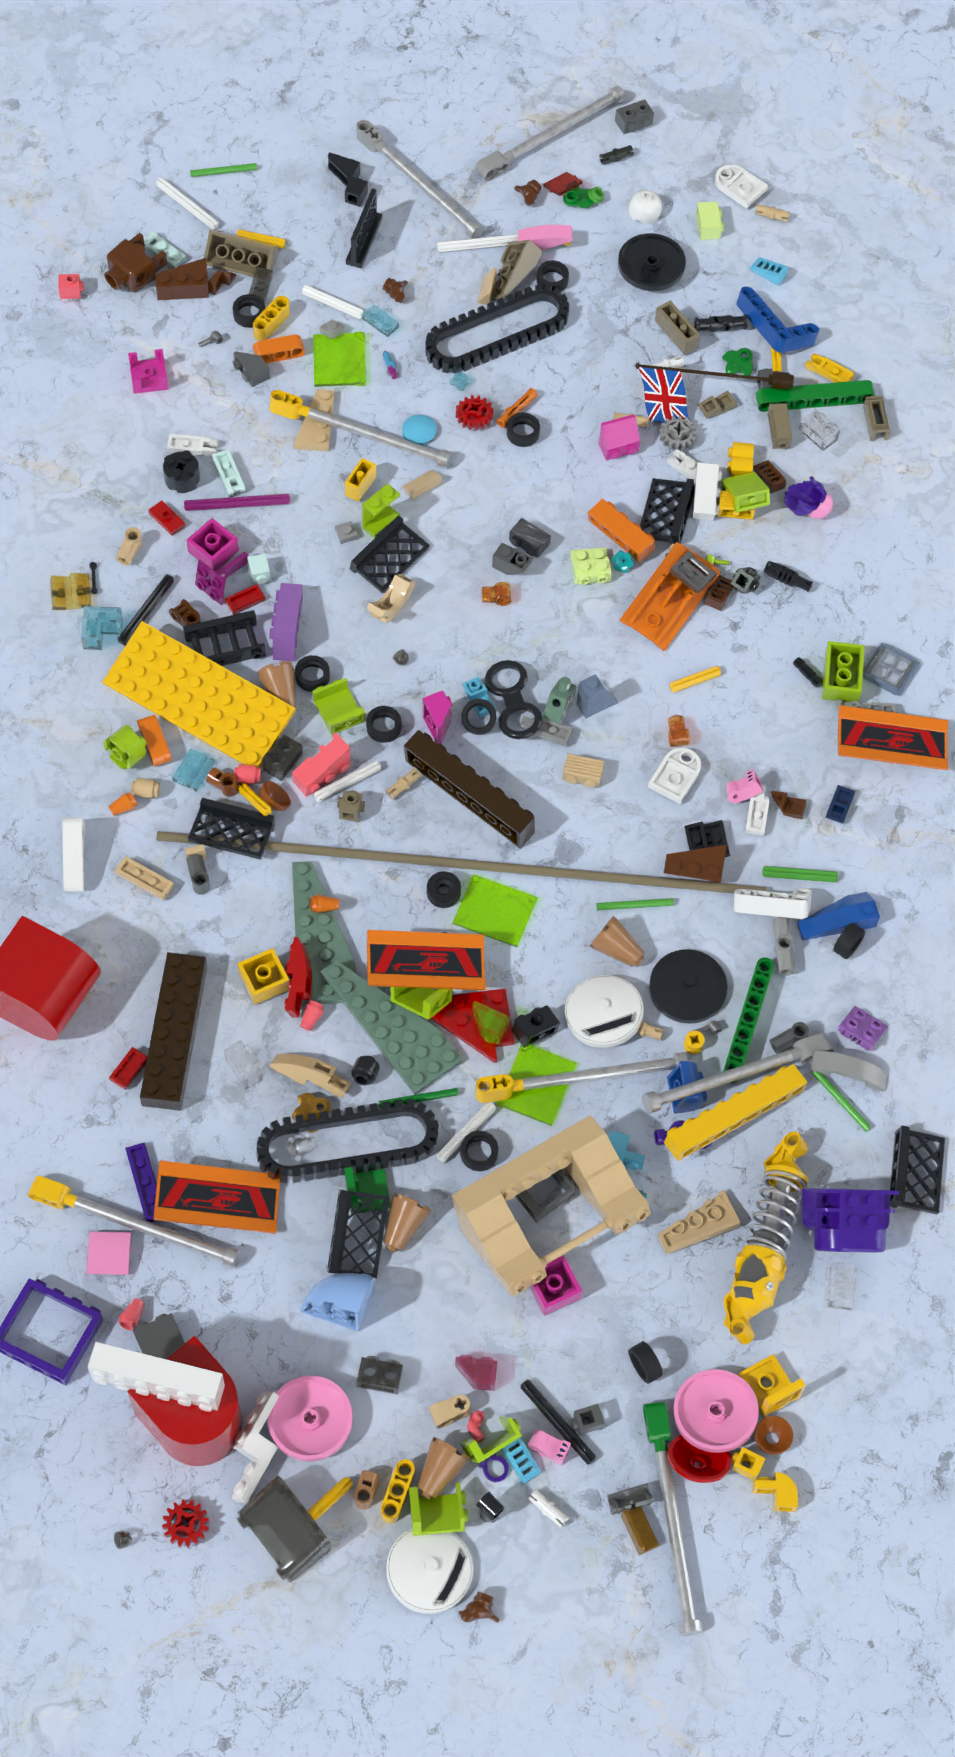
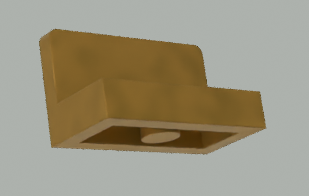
M639 1506L630 1511L627 1509L623 1510L621 1518L639 1556L659 1547V1543L642 1507Z

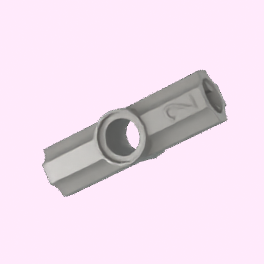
M773 918L774 952L777 959L778 974L789 976L795 973L794 940L791 934L790 918ZM780 944H785L788 947L784 948Z

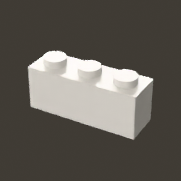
M697 464L692 519L713 521L715 515H718L719 504H716V498L720 497V488L717 487V484L721 482L722 471H719V464Z

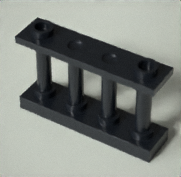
M254 610L183 626L185 641H192L194 650L203 656L199 639L210 637L215 655L206 658L220 666L266 656L265 644L257 643L253 626H257ZM246 629L250 647L240 649L235 633L236 630ZM228 633L233 651L222 653L217 635Z

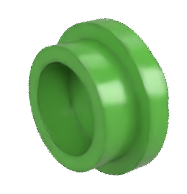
M594 187L588 191V195L594 203H601L604 192L599 187Z

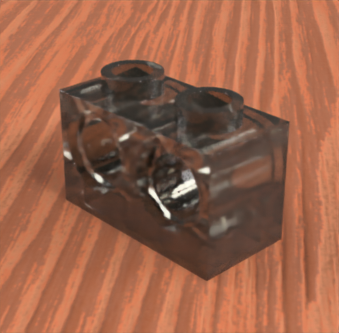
M283 734L280 739L274 742L272 750L263 756V771L283 781L303 755L302 744Z
M375 1356L362 1357L357 1377V1387L398 1395L403 1365L396 1360H387L386 1362L379 1360ZM372 1368L376 1372L374 1375L368 1376L364 1371ZM388 1372H393L396 1374V1377L389 1380L385 1375Z

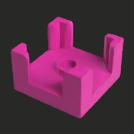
M163 349L154 350L155 359L138 361L136 352L128 353L134 394L169 390Z

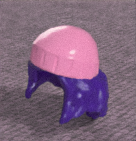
M813 476L809 477L811 481H803L788 487V491L784 493L786 495L784 503L795 515H808L814 519H823L831 512L833 498L826 492L822 483L816 481Z

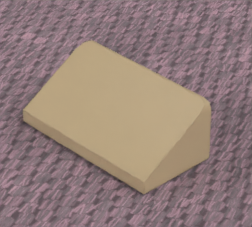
M496 268L491 269L483 277L477 303L487 305L491 302L497 277Z
M430 470L403 485L402 488L413 500L441 484L442 477L435 471Z

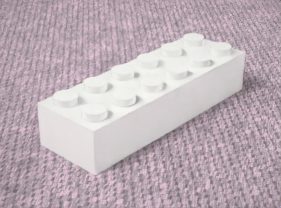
M95 1342L88 1364L90 1375L95 1383L106 1385L107 1383L114 1384L116 1388L121 1390L134 1389L136 1393L148 1396L149 1393L157 1395L158 1399L169 1401L170 1399L177 1400L179 1404L184 1406L197 1405L201 1410L211 1412L212 1409L218 1411L225 1387L222 1373Z

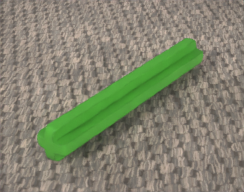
M764 866L762 870L763 877L837 882L838 880L837 871Z

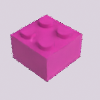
M213 518L186 540L188 552L214 571L239 551L238 538Z
M564 1255L548 1263L545 1268L547 1277L529 1287L544 1316L581 1299L582 1289Z

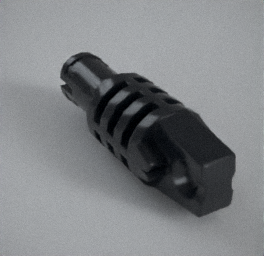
M768 561L764 568V573L790 587L796 586L807 592L812 587L813 581L799 576L797 571H793L784 565Z

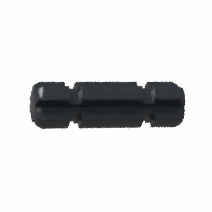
M798 657L793 661V665L811 681L810 683L814 687H819L822 684L823 680L816 676L817 674L802 658Z

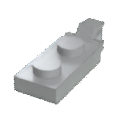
M523 716L520 727L523 729L530 728L534 723L535 717L532 719ZM542 717V725L534 736L567 747L573 733V728L557 724Z

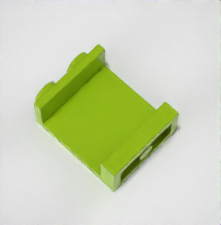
M755 472L721 479L722 491L727 489L733 496L734 510L736 512L770 505L769 488Z
M388 483L362 504V529L373 538L383 531L398 515L400 516L390 506L392 502L400 497V493Z
M347 678L337 679L329 685L320 686L313 690V701L331 735L365 722V712L362 707L359 708L349 691Z
M390 987V1001L429 1020L452 1001L453 989H438L436 991L432 988Z
M500 1416L498 1419L507 1433L480 1449L476 1440L466 1438L461 1441L460 1445L465 1454L470 1457L469 1461L480 1463L521 1437L522 1435L519 1431L521 1427L515 1418Z
M456 1483V1494L438 1495L436 1499L431 1497L430 1500L425 1497H418L417 1487H409L413 1536L465 1531V1522H468V1510L463 1509V1504H466L465 1491H461L460 1483Z

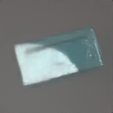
M372 305L362 314L363 320L386 337H389L399 328V323L375 305Z

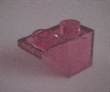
M470 1355L456 1357L455 1367L473 1389L495 1391L498 1361H494L491 1357H481V1359H475Z

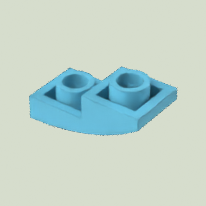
M479 677L462 683L469 701L481 698L489 701L495 708L487 694L485 685ZM473 707L479 718L489 714L485 707Z

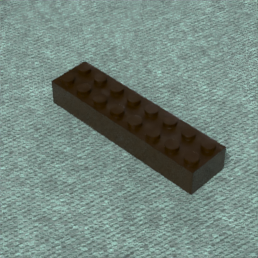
M418 730L404 744L405 760L409 765L418 769L417 771L521 849L534 835L535 817L531 811L521 808L515 799H509L503 790L492 786L486 777H480L476 774V771L470 765L466 766L457 755H451L442 744L435 743L429 734Z
M167 952L140 1093L142 1106L182 1110L208 967L206 957Z

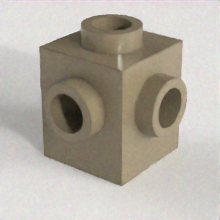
M354 790L343 791L342 797H339L337 802L339 819L358 822L360 812H364L365 808L362 793Z

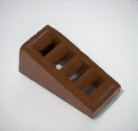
M769 460L753 466L755 473L769 488L770 494L785 488L786 479Z
M719 575L706 596L705 605L721 611L734 587L730 584L732 580Z

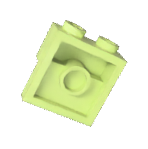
M606 547L570 551L575 584L586 585L588 583L611 581L612 573Z

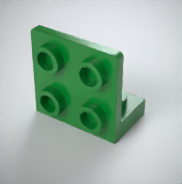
M352 1167L344 1168L347 1191L389 1196L384 1169L353 1174ZM359 1196L351 1197V1206L355 1211L365 1204ZM364 1197L366 1201H369L371 1199ZM388 1198L387 1209L391 1206L390 1198ZM375 1199L369 1205L373 1211L381 1210L383 1200ZM365 1206L358 1213L370 1212V1210Z

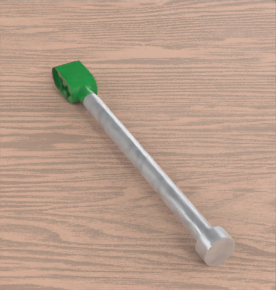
M665 1401L643 1404L647 1438L649 1444L654 1443L683 1619V1622L679 1623L681 1636L696 1635L702 1633L701 1621L696 1620L671 1466L668 1460L667 1441H671L666 1404Z

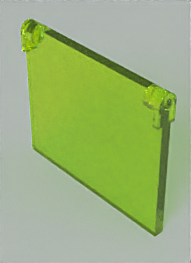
M364 332L342 333L334 339L324 334L313 335L314 387L366 385Z
M473 874L453 924L518 947L538 897Z
M520 1045L509 1076L515 1080L573 1072L577 1063L533 1045L526 1048ZM569 1084L516 1091L512 1093L511 1098L497 1101L496 1105L552 1126Z

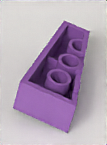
M281 583L280 590H276V601L278 603H274V614L276 615H272L271 626L274 627L270 628L269 639H273V660L295 662V648H297V634L299 632L303 600V584Z

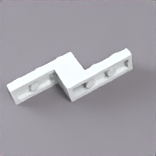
M264 1391L258 1396L255 1408L246 1417L245 1426L235 1437L236 1442L233 1448L252 1460L245 1467L244 1476L241 1481L234 1487L231 1499L237 1503L247 1504L278 1448L259 1434L279 1398V1395L274 1392Z

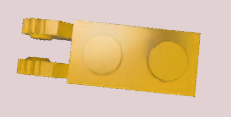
M816 353L811 355L810 359L812 361L808 360L805 363L808 370L816 372L834 383L852 381L855 375L854 372Z

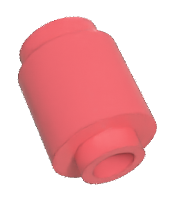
M238 764V767H234L237 783H260L261 768H257L256 765Z

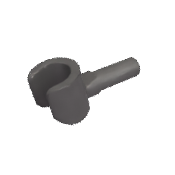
M213 331L208 339L198 344L200 347L212 341L220 344L223 338L218 331Z
M713 1020L707 1026L692 1031L702 1033L710 1030L712 1035H715L721 1031V1027L717 1021Z

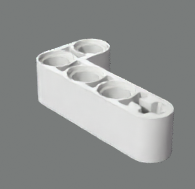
M83 817L63 818L64 892H84L85 821Z
M798 888L793 894L737 889L734 891V911L797 919L807 918L811 911L812 891L806 888Z

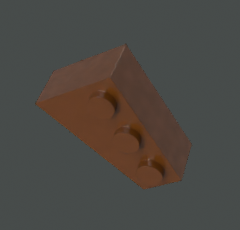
M206 258L155 274L158 300L209 298Z
M727 845L666 854L663 873L721 882Z

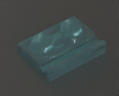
M190 748L173 775L172 780L197 792L214 765L215 760Z

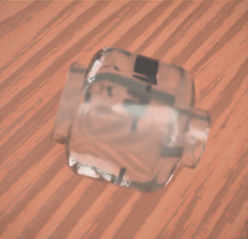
M305 1132L290 1137L285 1146L287 1155L290 1159L298 1162L311 1158L315 1154V1148H317L315 1138Z

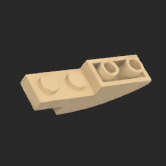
M277 1054L269 1066L297 1083L305 1085L307 1080H309L316 1086H320L342 1099L351 1085V1082L334 1074L337 1067L308 1056Z

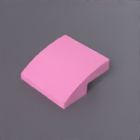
M90 1231L87 1274L129 1275L131 1232Z

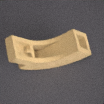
M403 574L395 575L385 595L379 601L368 604L367 610L371 612L370 615L384 623L391 621L406 604L417 582Z

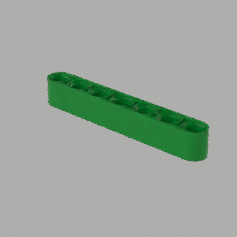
M860 380L798 385L788 390L762 388L756 391L755 396L758 410L768 412L769 404L787 403L788 410L864 404L866 397L875 396L872 381Z
M763 957L757 961L723 1072L744 1065L774 969V963L769 958ZM765 967L768 971H762L760 968ZM755 984H760L763 988H757ZM749 1001H755L758 1005H752ZM744 1018H750L752 1022H747ZM739 1035H745L747 1039H741ZM739 1052L742 1054V1056L738 1057L735 1056L733 1053Z

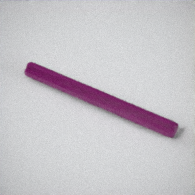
M290 494L185 500L184 509L191 511L290 504Z

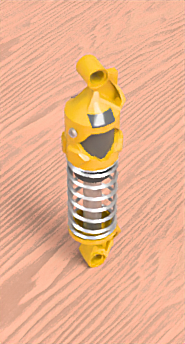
M795 1131L789 1132L780 1144L776 1145L774 1153L763 1163L765 1167L763 1182L769 1188L759 1190L761 1196L766 1200L756 1201V1206L763 1212L759 1211L752 1214L754 1220L760 1224L749 1225L748 1228L753 1235L745 1238L747 1244L743 1245L742 1251L737 1254L734 1264L736 1271L730 1292L723 1298L726 1311L723 1325L743 1345L749 1344L754 1338V1331L749 1322L750 1318L773 1306L779 1283L784 1280L787 1270L785 1250L790 1247L788 1238L793 1236L792 1226L797 1222L795 1214L799 1213L801 1209L799 1202L802 1201V1188H807L809 1181L796 1163L798 1157L807 1153L808 1144ZM764 1191L773 1192L772 1198H771V1197H768V1196L765 1195V1194H763V1192H764ZM790 1193H800L799 1199L796 1200ZM760 1203L770 1204L769 1210L763 1208V1207L760 1206L759 1204H760ZM796 1204L797 1208L796 1211L792 1212L786 1206ZM756 1215L766 1216L765 1222L758 1219ZM792 1216V1223L789 1224L783 1217ZM753 1227H758V1228H763V1229H759V1230L755 1231V1230H753L752 1228H753ZM789 1228L790 1232L789 1235L785 1236L779 1230Z

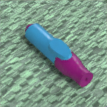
M384 351L383 358L392 379H396V363L391 359L389 352Z

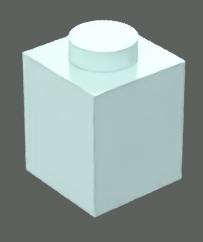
M260 554L247 557L253 585L271 581L266 555Z

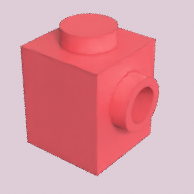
M59 274L58 289L60 299L81 298V291H84V282L80 281L79 274Z

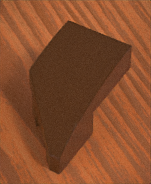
M217 271L208 281L209 293L215 295L222 284L230 286L236 274Z
M771 791L772 798L784 816L803 819L807 805L806 800L788 797L787 793Z

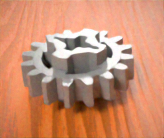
M672 416L671 420L666 419L665 423L661 424L659 430L660 441H663V446L669 445V450L673 447L675 450L681 448L682 451H685V447L690 449L691 444H695L698 433L696 432L697 427L693 426V421L687 422V417L682 420L681 416L678 419H675L674 416Z

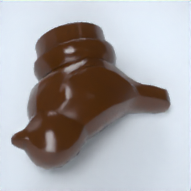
M534 179L529 181L527 185L514 187L515 191L522 194L527 206L535 204L537 195L542 189L541 185Z
M388 278L383 285V290L392 299H395V302L402 303L405 298L403 293L404 287L408 284V281L398 282L395 279Z
M477 1592V1595L474 1596V1601L468 1603L466 1609L458 1612L461 1620L468 1623L478 1619L489 1618L498 1623L500 1619L493 1614L490 1608L493 1606L494 1597Z

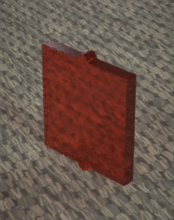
M565 172L544 183L543 186L550 190V192L561 196L583 183L576 175L573 176Z

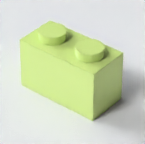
M698 202L696 217L700 240L720 239L721 232H724V222L721 221L722 210L718 207V202Z

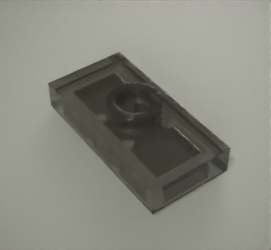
M256 267L249 294L260 297L264 304L272 280L273 270Z

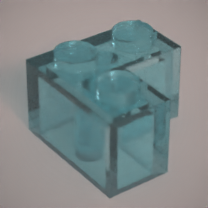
M84 606L81 634L83 649L102 650L103 634L120 635L122 633L123 616L121 607Z

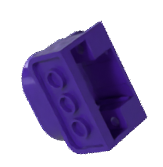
M802 1188V1223L807 1229L814 1230V1249L827 1252H884L886 1250V1229L889 1226L890 1213H895V1209H890V1195H899V1191Z

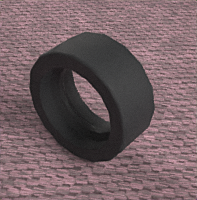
M555 260L542 263L537 270V285L541 284L542 289H545L546 285L552 286V292L555 288L562 292L568 285V268L565 264ZM555 272L563 278L557 282H551L544 279L543 275Z
M252 294L238 297L232 307L235 322L242 327L252 328L254 320L265 310L264 301ZM246 306H254L259 309V312L253 316H244L239 313V310Z
M522 412L510 417L507 423L506 434L512 444L519 447H528L539 439L540 424L534 415ZM519 424H526L531 426L534 431L524 436L515 433L513 428Z
M309 655L300 659L295 666L297 685L308 692H313V690L320 686H326L330 681L328 663L323 658L315 655ZM307 667H318L323 671V676L318 680L309 681L302 677V671Z
M481 698L473 699L463 707L461 713L464 728L472 734L484 735L495 726L496 710L487 700ZM475 706L485 707L490 714L489 722L484 727H474L468 720V713Z
M378 706L372 709L366 719L368 735L373 740L381 743L395 740L401 732V716L398 711L389 706ZM379 717H388L394 720L395 726L389 731L382 732L373 727V721Z
M478 1130L469 1133L461 1142L460 1156L462 1162L473 1171L488 1170L497 1161L499 1149L497 1140L486 1131ZM474 1141H484L489 1144L491 1155L487 1160L475 1161L468 1156V1146Z
M642 1341L628 1350L633 1367L645 1383L649 1384L663 1375V1370L657 1356L646 1342Z

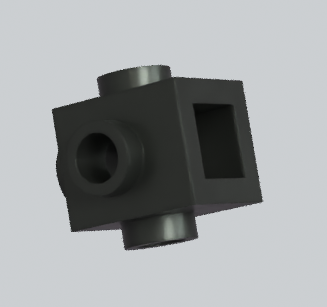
M752 567L739 568L735 572L730 584L736 587L735 589L740 593L754 592L760 585L758 581L761 576Z

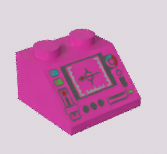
M443 690L424 697L422 703V717L437 744L442 743L450 725V716H452L451 707L453 705L451 698L446 696Z

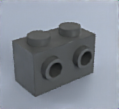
M644 99L616 109L615 122L622 133L627 134L652 125L654 112Z

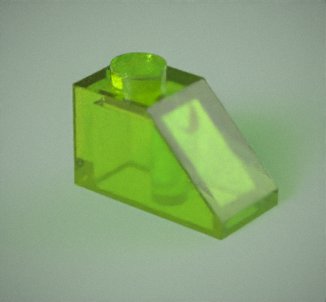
M474 1001L472 1013L480 1035L489 1043L499 1044L509 1027L510 1017Z

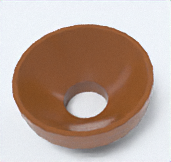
M272 781L263 783L260 788V796L271 806V810L285 811L289 808L291 800L282 787Z
M768 1416L758 1423L755 1429V1441L763 1452L770 1455H779L790 1448L793 1442V1430L785 1419L778 1416ZM775 1433L778 1436V1442L770 1444L766 1439L767 1434Z

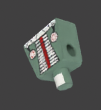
M568 677L559 679L551 690L543 714V718L557 724L561 723L574 701L576 685L572 684ZM558 701H560V703H561V705H560L559 707H557V702H558Z

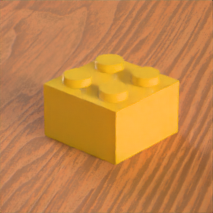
M273 948L237 963L238 973L254 1005L289 990L290 980Z

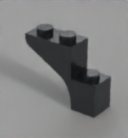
M329 152L328 169L346 186L345 202L361 207L368 194V181L358 178L360 175V162Z

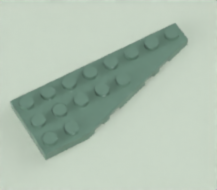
M292 862L295 937H298L305 945L311 961L312 992L310 1000L319 1004L343 1003L320 972L337 960L356 973L354 959L333 911L315 913L310 910L311 896L316 894L326 896L312 862ZM303 1000L302 1005L309 1004L310 1000Z
M337 960L321 970L320 974L414 1095L462 1062L460 1055L437 1027L416 1013L391 1002L389 995L376 986H368L367 980Z

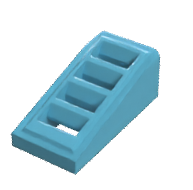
M761 257L750 267L751 271L776 285H779L788 273L787 266Z
M520 1437L501 1449V1452L523 1485L541 1474L539 1467ZM517 1444L518 1448L509 1452L508 1449ZM520 1452L523 1453L522 1456L514 1460L513 1457ZM527 1459L528 1462L519 1468L518 1464ZM529 1467L533 1468L532 1471L523 1475V1471H525Z

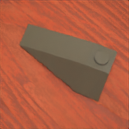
M523 240L508 243L501 258L503 265L502 269L498 270L500 277L495 283L491 299H505L539 263L543 251L532 241Z

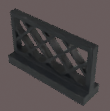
M371 189L351 237V248L346 258V265L362 269L383 219V214L377 213L376 189Z
M653 478L640 524L642 531L651 526L654 531L649 534L652 535L654 540L673 542V544L678 542L681 544L694 496V479L687 478L686 482ZM663 485L665 488L657 492L655 486ZM681 487L682 491L675 494L672 489ZM669 492L672 496L664 500L661 495ZM656 498H659L661 503L657 504L656 506H653L651 501H653ZM676 500L678 505L671 508L668 503ZM665 506L668 511L660 514L658 509ZM655 512L657 517L649 520L647 516ZM672 514L674 519L667 523L664 518ZM661 520L664 525L657 529L653 524ZM668 528L670 531V536L662 535L660 533Z
M399 515L351 561L349 568L354 573L358 572L382 594L390 587L395 575L403 574L430 547L427 542L403 523L404 519ZM404 530L408 534L409 539H399V533ZM397 543V550H387V544ZM399 543H409L410 550H400ZM412 543H419L423 548L421 550H412ZM377 554H385V562H375V556ZM388 554H397L398 562H388ZM400 554H410V560L408 562H401ZM365 566H373L374 573H366L363 568ZM376 566H386V573H376ZM389 566H398L399 571L397 573H389ZM377 577H387V583L381 586L377 582Z
M202 798L199 811L188 836V841L261 860L271 832L275 828V816L269 814L264 816L261 812ZM203 814L211 816L212 820L203 824L201 817ZM227 820L230 822V825L221 828L218 822ZM215 824L218 830L209 834L206 827ZM242 824L247 825L248 830L241 833L236 828ZM234 829L237 835L227 838L224 832ZM259 829L266 830V834L259 838L255 834V831ZM204 830L206 836L201 838L194 836L197 831ZM252 833L255 839L246 843L242 837ZM219 834L223 836L224 840L219 843L214 842L212 839ZM240 839L243 845L239 847L231 845L230 842ZM258 843L260 847L259 852L250 851L249 847Z
M903 1125L895 1131L890 1190L899 1191V1195H890V1207L897 1208L900 1206L936 1215L939 1213L945 1145L944 1137L909 1130L908 1126ZM910 1136L916 1137L921 1145L914 1148L910 1142ZM934 1141L939 1143L938 1150L935 1153L927 1144L928 1142ZM921 1147H924L930 1155L925 1160L917 1152ZM912 1153L920 1162L914 1167L908 1161V1157ZM930 1158H933L937 1164V1169L934 1171L926 1163ZM920 1165H922L928 1173V1175L925 1176L923 1179L915 1170ZM910 1172L918 1180L913 1186L907 1180V1174ZM928 1177H931L935 1182V1188L932 1190L924 1182ZM918 1184H921L927 1192L922 1197L914 1189ZM910 1191L917 1201L914 1203L906 1202L905 1194ZM929 1195L934 1201V1207H928L922 1199Z
M339 1189L327 1266L328 1273L361 1274L364 1271L360 1265L370 1259L374 1264L373 1274H365L377 1279L389 1196ZM352 1196H359L365 1203L356 1211L351 1206ZM364 1197L371 1199L369 1201H366ZM375 1199L383 1200L382 1209L375 1214L369 1203ZM367 1206L373 1216L363 1222L357 1213ZM356 1215L361 1225L352 1231L347 1225L348 1219ZM376 1218L380 1223L379 1230L372 1234L366 1224ZM364 1226L370 1236L360 1243L354 1233ZM352 1235L359 1245L349 1252L344 1244L345 1240ZM373 1238L377 1247L369 1255L363 1245ZM361 1247L367 1257L357 1263L351 1254ZM349 1256L355 1263V1266L350 1270H342V1261ZM358 1267L360 1272H356L354 1270Z

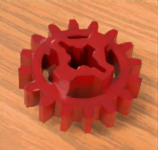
M471 395V399L464 397V401L460 400L459 405H456L458 423H462L463 428L469 426V430L472 427H475L476 431H478V427L484 429L485 424L490 425V420H493L491 402L487 403V398L481 400L480 395L477 398Z
M183 1499L179 1506L174 1502L173 1510L167 1508L169 1516H163V1520L167 1523L163 1524L162 1528L163 1530H168L165 1532V1537H171V1544L177 1541L179 1548L182 1547L183 1543H186L187 1548H190L191 1542H194L197 1546V1539L204 1540L203 1532L209 1531V1528L205 1525L210 1523L209 1518H203L207 1515V1511H200L201 1504L199 1503L194 1506L193 1500L186 1504ZM184 1510L193 1511V1513H186L184 1512ZM177 1515L176 1523L172 1524L173 1518ZM186 1520L190 1526L186 1528L182 1522ZM200 1521V1527L198 1531L195 1533V1526L199 1524ZM184 1534V1535H187L188 1537H180V1536H178V1535Z

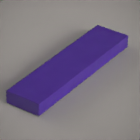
M145 1142L126 1147L125 1150L145 1220L148 1222L157 1221L154 1220L157 1183Z

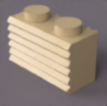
M568 753L562 780L570 784L581 783L589 788H594L595 786L598 788L603 772L604 760Z

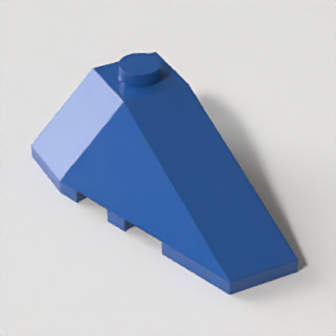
M867 892L847 895L802 919L797 924L803 941L841 934L850 923H855L862 929L877 927L880 915L875 900Z

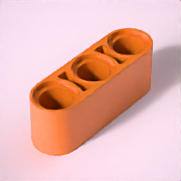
M297 334L261 340L253 344L254 355H260L266 364L299 358L305 354L302 338Z
M156 715L137 720L140 733L147 743L146 748L153 766L172 761Z

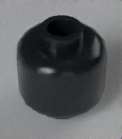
M360 1056L355 1061L351 1075L359 1085L372 1084L378 1075L380 1065L372 1056Z

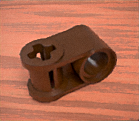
M185 599L181 600L180 604L174 609H169L170 616L182 627L201 622L200 614Z

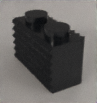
M521 518L510 530L509 541L512 545L524 549L528 555L539 558L550 545L551 535Z

